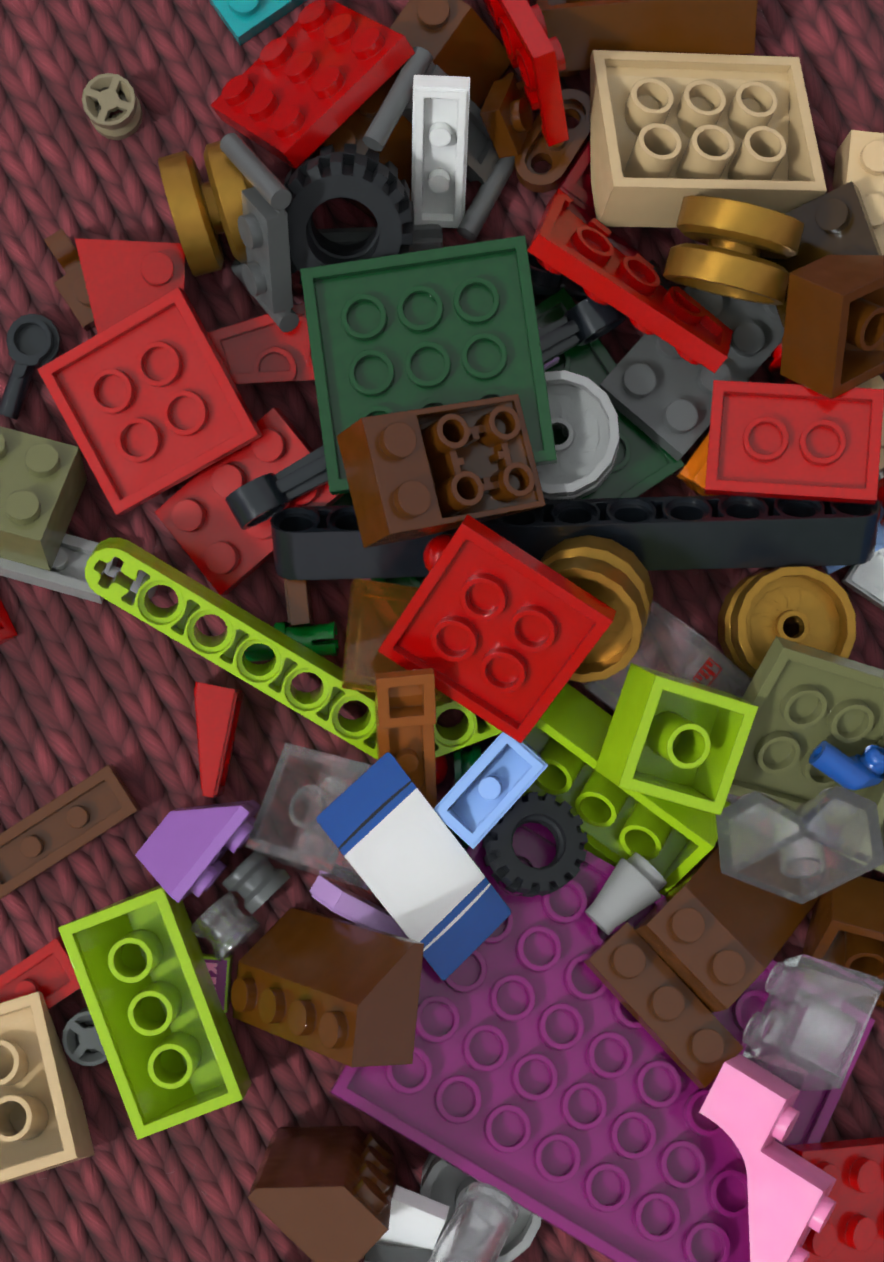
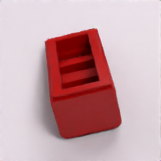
M195 681L194 697L202 796L215 798L224 794L244 693H242L243 690Z

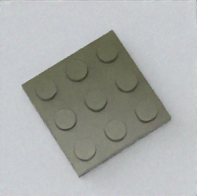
M776 636L742 697L743 700L758 706V710L729 794L846 826L869 787L860 790L846 789L809 763V758L822 741H827L849 757L856 754L862 755L865 748L869 745H878L884 749V670Z

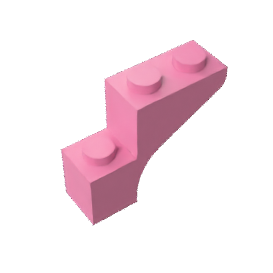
M739 1054L724 1062L699 1113L722 1128L733 1140L743 1157L747 1172L750 1262H807L810 1252L803 1249L802 1245L811 1229L820 1233L829 1220L837 1202L829 1198L828 1195L837 1179L775 1141L778 1139L783 1143L799 1117L800 1111L792 1106L800 1090Z

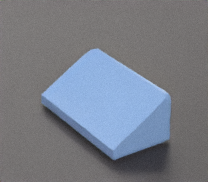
M502 732L435 806L434 810L448 827L474 849L549 764L525 740L519 743Z

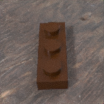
M113 764L100 769L0 834V899L8 896L141 810Z
M628 922L621 924L584 961L590 970L698 1088H706L718 1076L724 1062L737 1056L744 1049Z

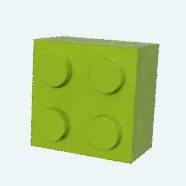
M631 663L595 770L618 787L721 816L758 706L729 692Z

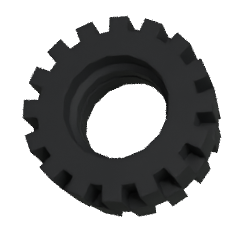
M532 792L520 797L483 838L482 848H485L486 855L483 858L486 867H491L494 872L491 876L496 882H503L506 885L505 889L511 893L517 891L522 893L524 897L544 896L553 893L571 881L580 871V865L585 861L587 851H584V845L588 840L587 832H582L580 828L583 821L579 814L573 816L569 811L572 806L566 801L562 803L555 801V795L546 793L544 796H538V792ZM529 822L539 823L547 827L553 834L556 841V854L550 864L540 868L529 867L518 859L512 844L513 835L519 826Z

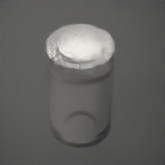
M472 1182L463 1194V1200L456 1207L428 1262H495L510 1234V1227H513L519 1216L520 1211L517 1204L506 1193L490 1184Z

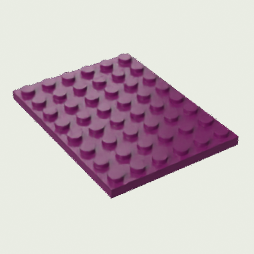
M529 822L516 829L513 835L512 846L515 855L522 863L529 867L540 868L552 862L556 854V841L547 827L539 823ZM483 839L474 849L468 846L466 849L467 854L510 908L511 915L446 980H441L423 957L412 1064L350 1067L345 1065L329 1093L613 1262H750L747 1172L743 1157L729 1135L716 1123L699 1113L716 1078L706 1088H698L584 963L618 928L616 927L607 935L585 913V910L594 902L615 867L587 851L585 861L579 867L580 871L565 886L544 896L524 897L520 892L511 893L506 890V885L503 882H496L491 876L494 872L490 866L486 867L483 858L486 855L485 848H482ZM660 894V899L625 922H628L634 928L665 896ZM772 960L767 968L728 1010L712 1014L742 1045L744 1049L739 1054L800 1090L792 1106L800 1111L799 1117L783 1143L778 1139L775 1141L785 1147L788 1145L820 1143L875 1019Z

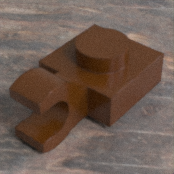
M515 72L508 73L504 79L493 82L480 111V116L499 159L519 155L527 132L531 130L533 124L532 110L524 93L525 84L523 81L518 82Z
M61 228L44 239L57 261L67 273L55 281L54 284L82 327L89 331L95 327V322L78 251L69 236Z

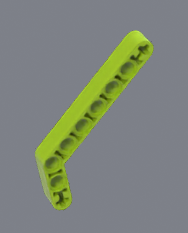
M120 537L108 538L101 541L94 548L85 566V579L89 587L97 595L378 760L375 688L126 539ZM113 557L120 558L124 562L121 572L118 571L114 577L107 576L104 573L106 563H109ZM142 570L147 574L143 577L136 594L130 588L133 581H136L139 571ZM156 585L168 586L176 592L178 602L169 608L158 607L150 601L148 590ZM213 614L224 620L227 629L218 636H207L198 629L196 621L204 615ZM262 643L273 650L274 657L265 664H254L244 654V651L253 644ZM311 672L316 674L322 682L316 690L302 692L292 685V680L298 674ZM439 690L435 691V758L502 733L501 730L481 717H476L473 712ZM357 700L363 702L368 707L367 712L358 719H347L339 714L341 706L349 701ZM448 709L462 711L464 713L463 719L456 726L447 728L437 724V719L442 712Z

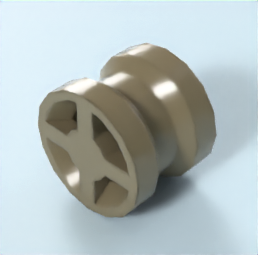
M105 73L97 75L88 82L83 90L82 104L85 113L97 132L105 138L112 140H121L133 135L142 123L143 111L141 103L128 80L118 74ZM118 109L123 111L109 118L111 112H115Z

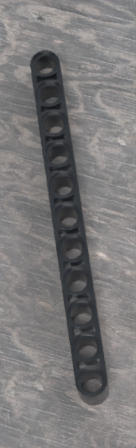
M734 495L545 500L546 505L543 507L480 523L541 561L546 551L563 540L590 535L612 539L629 549L636 555L647 571L864 564L874 557L881 503L878 500L874 505ZM353 505L291 507L278 511L270 520L275 570L279 576L289 580L426 577L429 571L425 567L423 553L427 543L435 536L441 534L454 535L458 529L364 548Z

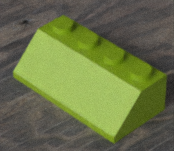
M566 683L524 739L549 766L522 796L532 792H538V796H544L548 793L555 795V801L559 803L566 801L572 806L569 811L573 816L579 814L583 821L580 828L582 832H587L588 840L584 845L585 850L616 867L621 858L628 860L634 852H637L666 880L667 884L659 891L660 894L665 895L714 848L734 806L726 801L720 816L618 787L595 770L613 716Z
M159 885L58 927L137 1140L244 1099L252 1083L226 1014L222 1009L183 900L179 903L176 902Z

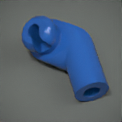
M822 741L809 758V763L846 789L860 790L878 785L884 780V749L878 745H869L865 748L862 755L856 754L849 757L827 741Z

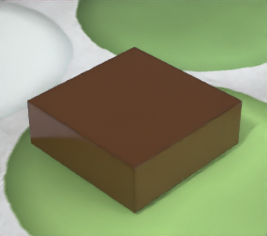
M284 578L288 623L293 627L313 625L310 580H289Z

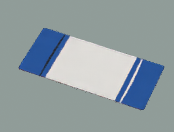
M385 753L316 817L317 823L410 940L424 943L423 957L441 980H446L511 915L510 908L391 753Z

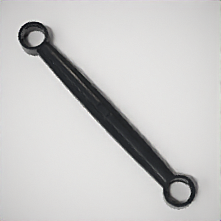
M590 297L584 299L563 315V318L539 329L543 365L576 345L584 346L599 339L622 324L627 317L609 304H599ZM321 446L276 474L268 473L244 484L226 497L225 501L242 530L249 529L272 518L275 513L287 508L291 501L328 483L324 446Z

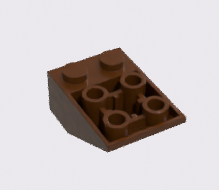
M518 394L362 417L337 435L364 548L416 539L459 528L467 514L479 522H484L546 505Z

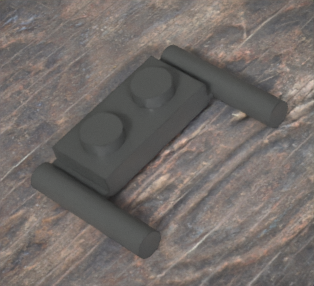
M416 46L413 48L415 54L405 62L362 139L364 144L374 151L383 150L402 115L412 124L414 75L448 76L438 65L432 62L433 56L422 47ZM471 99L469 102L466 178L470 182L479 181L481 186L457 228V232L463 238L475 241L515 168V156L499 159L480 116L481 109Z
M228 133L221 139L220 149L254 186L241 191L243 215L238 217V229L241 239L246 246L247 262L242 264L235 259L231 269L283 332H290L299 323V317L292 309L293 295L288 214L285 211V208L292 200V195L236 133Z

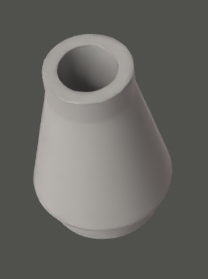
M634 852L628 860L620 859L594 902L585 910V913L603 932L609 935L616 927L660 899L659 891L667 882L644 857Z

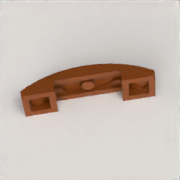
M433 668L375 673L378 760L385 753H391L434 809L437 805L434 724H436Z

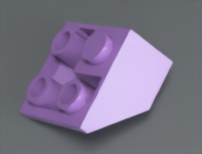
M255 800L175 809L167 814L135 856L176 902L179 903L191 893L199 898L204 891L207 892L226 869L227 866L220 861L225 852L229 849L232 853H235L238 848L241 849L261 823L254 816L262 806Z

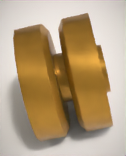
M221 140L206 144L203 155L209 181L204 183L194 158L186 151L158 158L160 174L172 218L188 265L195 277L222 269L224 256L218 235L221 233L226 234L233 256L242 264L247 262L246 246L241 239L238 229V217L243 215L241 191L254 186L221 151Z
M690 195L683 197L676 226L684 236L706 245L684 243L671 247L663 276L675 283L716 295L760 304L783 305L789 283V273L784 267L760 257L787 259L797 255L804 223L783 213L746 202L709 196Z
M590 535L565 539L546 551L540 562L616 610L611 625L569 680L582 683L604 680L626 668L639 650L644 628L650 615L653 598L649 574L632 551L612 539Z
M808 566L765 569L741 579L725 596L718 615V641L727 661L743 677L752 680L776 636L849 658L856 640V613L847 592L830 575ZM783 624H788L789 626L787 635L784 633Z

